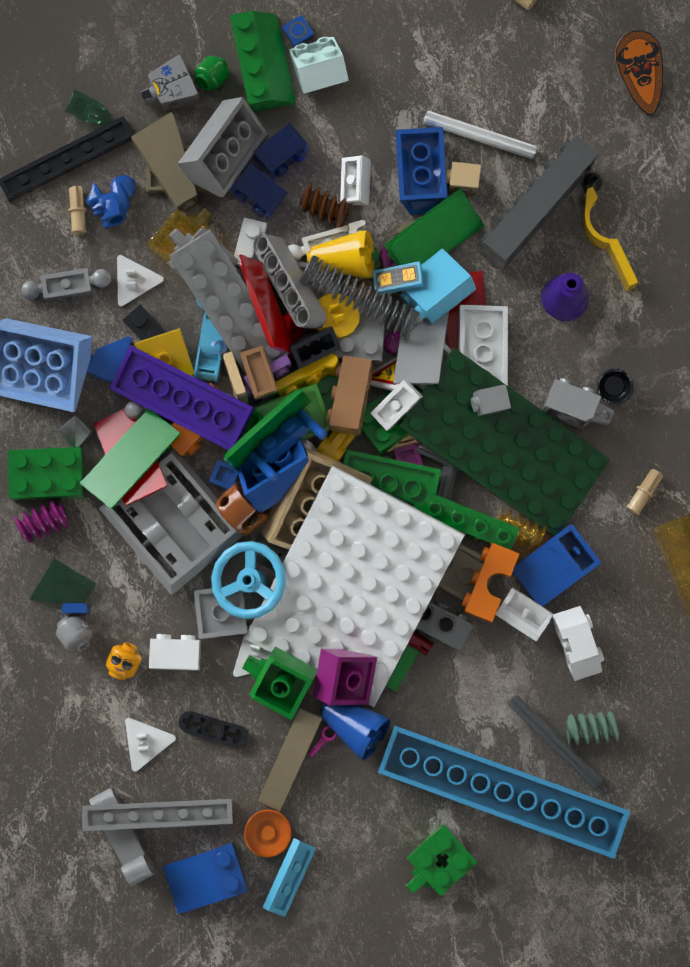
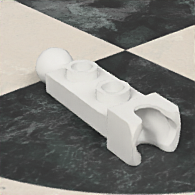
M360 220L343 227L302 238L303 246L291 244L288 248L295 261L298 262L304 255L307 256V252L311 251L312 246L365 230L366 222L365 220Z

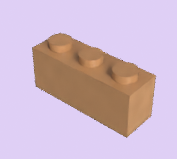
M343 356L342 363H338L336 368V377H339L338 384L333 386L331 400H334L333 409H329L327 413V423H330L329 425L333 432L361 436L374 369L372 360Z

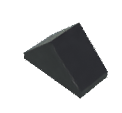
M329 326L300 336L289 346L297 368L301 369L341 349L333 327Z

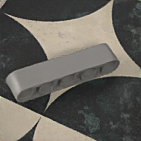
M258 234L254 239L253 249L260 262H263L267 275L294 323L302 328H322L326 321V314L309 283L305 285L300 282L303 273L285 241L279 236Z

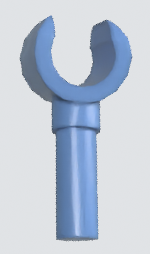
M223 340L213 341L211 346H215L218 343L221 346L220 351L215 353L216 355L224 354L227 351L228 347Z

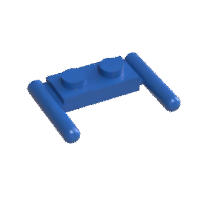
M299 410L296 418L292 416L272 435L265 438L257 447L258 451H253L249 454V459L271 482H276L279 476L268 465L269 462L270 464L275 462L308 433V428L319 439H325L327 432L304 410Z

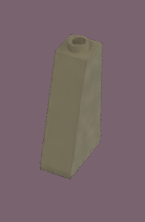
M170 112L131 136L134 146L177 212H188L196 206L199 200L194 183L190 182L178 165L185 152L175 117Z

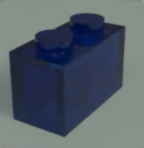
M288 123L253 151L254 159L273 180L276 176L282 177L289 170V166L295 161L299 163L307 156L308 143L292 124Z
M252 164L245 168L230 189L234 192L233 196L242 203L246 201L253 207L252 211L262 218L264 216L269 218L288 193Z

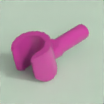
M329 726L322 730L321 738L308 752L310 756L313 757L326 742H331L336 737V733L332 738L325 736V731Z

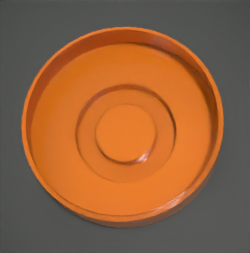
M271 809L255 813L248 820L244 831L247 846L253 853L261 857H274L281 854L288 847L292 836L291 826L287 818L282 813Z

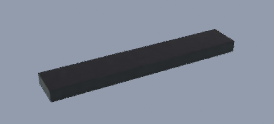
M122 116L0 178V186L8 201L11 202L131 141V136L134 134L125 117Z

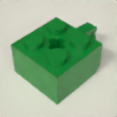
M276 646L268 660L264 658L259 660L249 655L242 669L252 674V678L256 680L249 694L252 699L290 720L294 717L317 673V668Z
M441 824L407 856V859L415 867L411 872L415 877L406 884V887L413 894L422 885L426 889L432 886L442 896L478 862L444 824ZM439 853L442 856L444 853L448 855L446 858L447 864L444 866L442 864L440 866L436 865L438 861L436 856Z

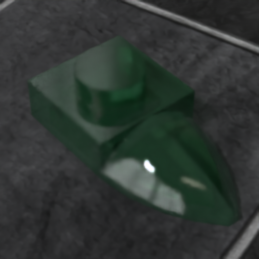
M73 90L64 110L65 113L92 124L102 125L113 121L111 114L103 104L77 90Z

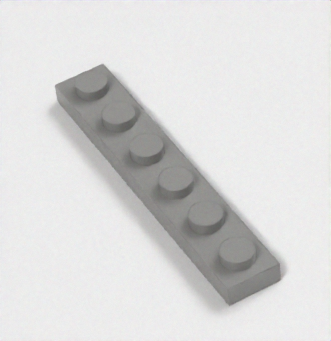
M232 799L82 806V832L233 824Z

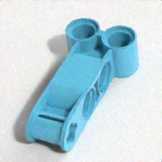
M196 299L199 309L204 313L194 377L199 380L215 382L218 385L224 354L216 355L215 353L220 351L221 346L219 343L211 346V343L215 340L223 339Z

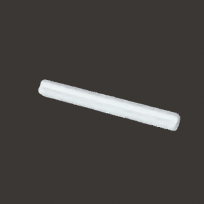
M427 111L424 118V124L435 128L443 127L444 131L529 159H533L537 151L535 145L431 111Z

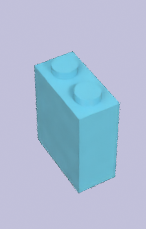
M441 249L421 265L424 287L401 291L400 297L406 305L412 304L415 307V311L420 312V319L426 318L433 324L475 291L476 287L471 275L446 251Z

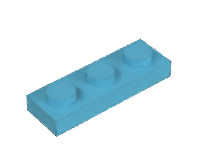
M295 838L293 839L263 905L264 909L284 917L286 916L315 853L316 848Z

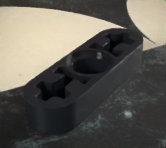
M187 711L179 718V726L183 732L231 747H242L249 738L248 732L244 727L200 713ZM190 715H193L194 721L202 723V718H205L206 722L203 724L202 734L198 733L199 727L192 726L190 730L187 729L184 719H189ZM212 722L218 723L221 727V732L216 737H212L207 733V726ZM225 725L230 726L228 731L236 733L237 729L241 730V735L244 736L243 741L239 740L235 744L233 743L234 738L226 736V741L221 740L225 733Z

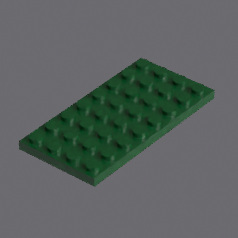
M452 348L442 362L439 384L427 385L421 393L423 397L409 410L398 428L552 537L556 536L565 528L610 461V458L507 385L511 408L506 411L478 417V413L473 411L471 404L473 393L477 390L504 385V383L460 351Z

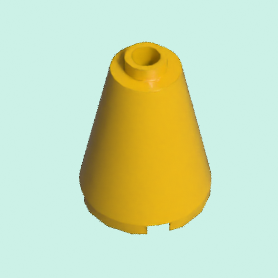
M362 230L312 246L311 251L307 252V263L315 255L320 258L318 263L321 259L324 260L321 272L330 263L328 273H331L337 266L336 274H340L344 270V275L347 276L351 274L353 277L372 278L375 260L371 261V253H374L371 233L367 230Z

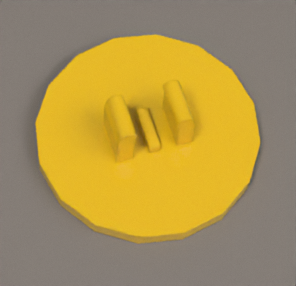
M333 293L327 296L324 295L318 299L326 314L325 324L320 329L332 326L337 339L347 337L355 331L359 324L360 314L358 307L354 311L352 310L355 303L353 300L348 307L345 306L348 296L339 303L341 294H338L333 300Z

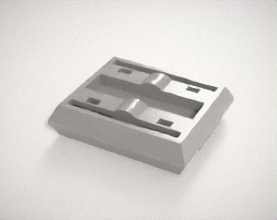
M173 447L157 460L167 487L128 506H125L123 499H121L112 510L105 504L99 508L171 596L244 536L222 517L216 506L218 498ZM173 463L188 482L193 485L200 494L196 499L186 490L168 466ZM174 477L177 483L172 486L169 482L174 480ZM205 500L230 531L224 535L199 505L201 501ZM120 506L147 537L143 543L138 540L133 531L115 511ZM136 511L138 515L132 518L131 515ZM211 522L216 527L212 532L208 529L212 526ZM151 543L177 573L175 577L171 578L158 561L148 552L147 546ZM175 557L177 561L172 565L168 559L171 560Z

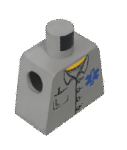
M180 54L149 73L148 78L152 87L140 92L145 105L158 100L163 111L200 101L198 92Z

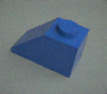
M127 336L96 349L94 355L91 354L88 374L112 384L129 346H134L133 338Z

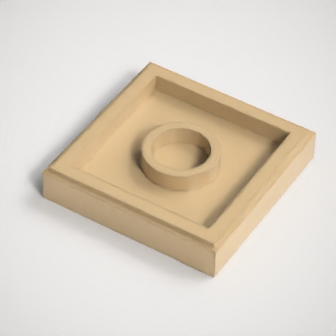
M232 351L225 353L223 358L235 398L249 404Z

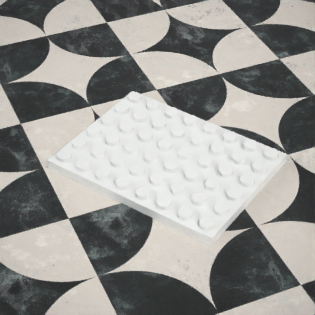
M332 466L283 562L286 586L282 599L272 611L260 618L254 619L244 639L269 652H272L276 646L315 668H318L321 649H344L376 656L377 663L369 705L375 707L465 534L353 475ZM276 577L270 587L273 592L276 585ZM264 599L262 605L267 603L268 600Z

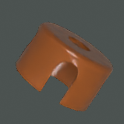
M235 482L216 501L217 509L222 517L236 531L245 536H250L270 516L268 509L259 513L244 496L241 482ZM257 517V520L250 525L252 518Z

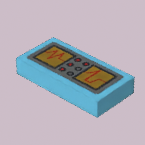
M419 261L373 271L375 290H379L377 296L383 293L389 294L424 287L422 268Z

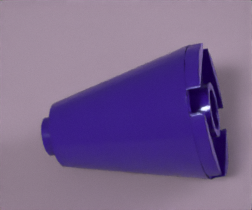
M575 273L560 274L552 277L545 284L541 293V303L545 312L559 321H571L578 318L586 310L589 302L588 289L582 278Z

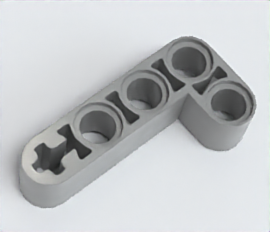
M112 787L89 799L91 805L121 804ZM135 829L104 831L122 864V873L131 887L156 874L155 867Z

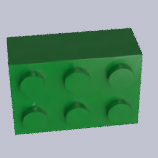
M81 447L8 450L9 499L13 502L59 500V498L60 500L86 499V488L80 484L85 478V451Z

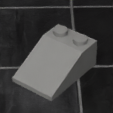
M381 295L377 296V298H376V300H375V303L377 302V300L379 299V297H380ZM385 295V299H384V301H383L382 306H383L384 303L386 302V296H387V295ZM373 297L364 312L360 314L359 324L355 331L347 337L338 339L341 349L334 352L338 363H342L343 356L370 359L373 362V366L382 365L385 322L381 326L380 322L385 313L386 306L377 320L373 322L381 300L369 318H366L374 299ZM365 299L358 305L359 312Z

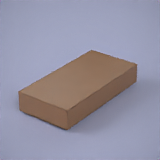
M264 346L241 352L240 355L255 400L279 393Z

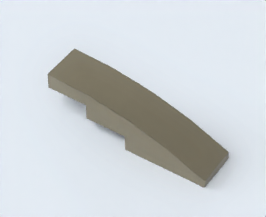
M300 707L258 799L259 802L281 811L321 723L322 716Z

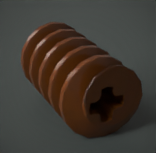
M310 182L300 201L299 206L302 205V212L306 213L311 208V216L314 217L319 212L320 220H324L328 216L329 224L337 220L336 226L338 228L342 227L353 203L346 206L347 198H344L339 203L338 194H335L330 199L329 190L321 195L320 186L315 191H312V183Z

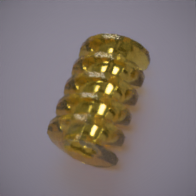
M503 507L497 517L499 520L519 527L515 542L520 540L519 548L522 549L526 544H529L528 552L531 553L535 548L539 547L547 526H544L539 531L538 522L530 527L529 518H526L521 523L520 514H517L512 519V510H509L504 515Z

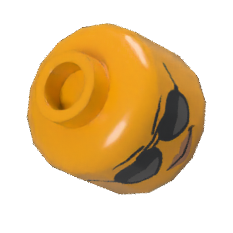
M124 642L123 645L112 647L106 661L109 675L124 681L135 676L142 660L141 655L136 651L137 647L135 645Z

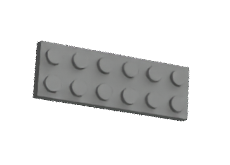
M211 229L169 255L230 352L232 351L234 358L246 376L247 374L240 355L241 352L264 346L269 363L289 354V352L270 348L254 309L246 283Z

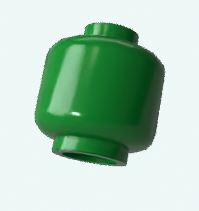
M211 55L205 57L194 71L196 84L205 91L218 90L229 77L227 62L221 57Z

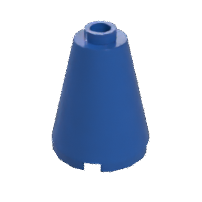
M323 703L320 709L322 719L357 757L364 761L377 749L375 745L379 740H383L391 723L386 716L357 705H328Z

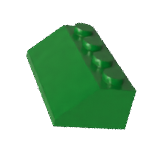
M248 11L230 15L247 102L252 111L255 113L295 105L296 102L277 15L259 11Z

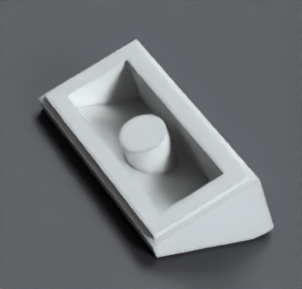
M363 155L342 158L340 202L347 198L346 205L353 203L352 205H369L370 159Z

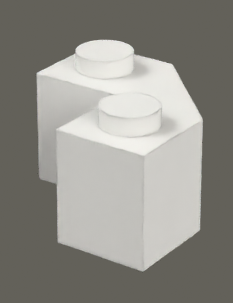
M581 606L553 614L555 630L564 648L566 663L574 681L601 673V662L604 661V657L600 647H596L591 632L593 624L589 614L585 615Z

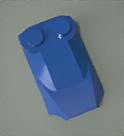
M443 127L396 130L400 202L405 206L410 215L426 214L447 198Z

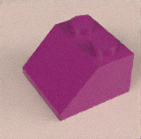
M321 649L312 697L328 705H369L377 657L344 649Z

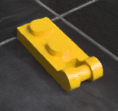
M331 353L276 381L279 396L289 394L315 383L317 384L321 378L327 375L336 376L337 356Z

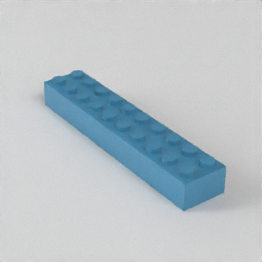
M397 726L393 727L377 772L615 859L630 814L629 810Z

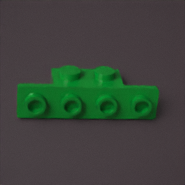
M431 492L428 493L421 512L459 532L462 531L469 534V537L481 542L484 540L509 550L512 549L519 532V527Z

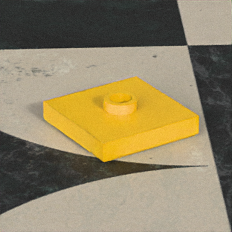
M180 328L134 343L136 348L191 376L194 375V369Z

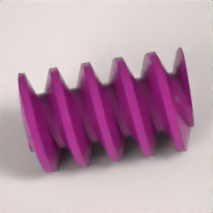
M60 498L58 506L53 501H50L49 510L44 505H41V513H38L33 508L32 517L23 512L22 521L17 516H14V521L21 537L25 538L28 543L33 542V535L37 539H41L42 531L46 535H51V527L56 532L60 531V523L65 528L69 527V519Z

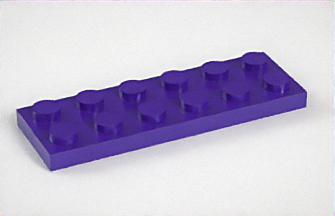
M132 345L129 346L109 388L227 450H230L242 438L256 409Z

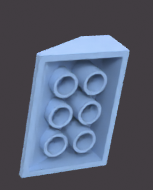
M7 318L0 320V396L75 412L90 363L92 336Z

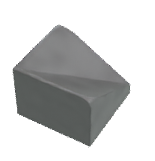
M76 415L58 430L72 447H81L94 435Z

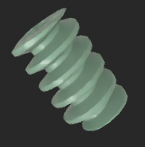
M612 711L607 712L606 718L602 712H598L596 720L592 713H588L586 720L583 714H578L576 720L572 714H569L566 721L568 745L570 746L571 738H574L577 745L580 744L581 738H584L586 744H589L591 737H594L596 744H598L601 736L604 737L606 743H609L611 735L614 736L616 742H619L617 718H615Z

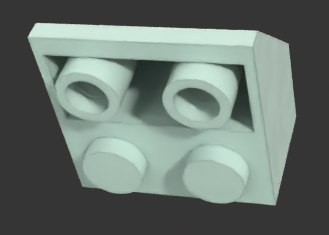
M322 37L316 42L309 44L301 43L289 49L303 94L349 81L343 54L334 37Z

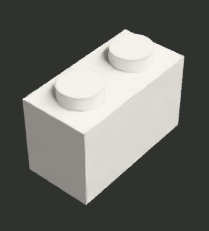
M156 634V639H150L149 668L200 671L201 641L195 640L196 636L181 635V640L171 639V635Z

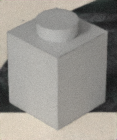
M506 384L477 390L473 393L471 404L473 411L478 413V417L506 411L511 408Z

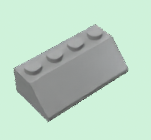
M243 97L223 100L180 159L178 165L190 182L219 197H224L267 135V132Z

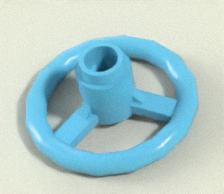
M254 541L236 543L226 549L215 562L211 576L212 591L219 605L230 615L242 619L260 618L272 611L282 599L286 586L285 568L278 555L268 546ZM240 552H245V569L240 571L237 581L222 588L221 576L224 566L231 557ZM256 552L261 553L270 560L275 569L276 585L274 592L266 586V574L262 570L256 569ZM242 590L248 593H259L268 601L258 608L246 610L234 606L226 597Z

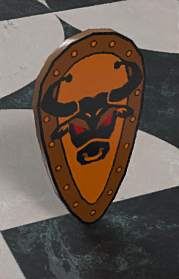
M643 30L631 31L618 41L615 49V62L620 77L633 102L645 114L652 115L657 111L663 91L662 51L658 40L651 33Z

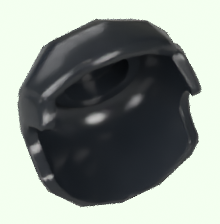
M608 369L601 374L597 381V393L608 404L620 405L629 400L633 393V380L622 369Z

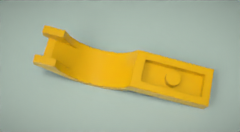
M590 187L584 195L582 215L584 234L591 243L607 250L627 292L636 287L638 284L637 278L618 239L603 237L594 230L590 222V210L596 204L595 201L598 197L594 188Z

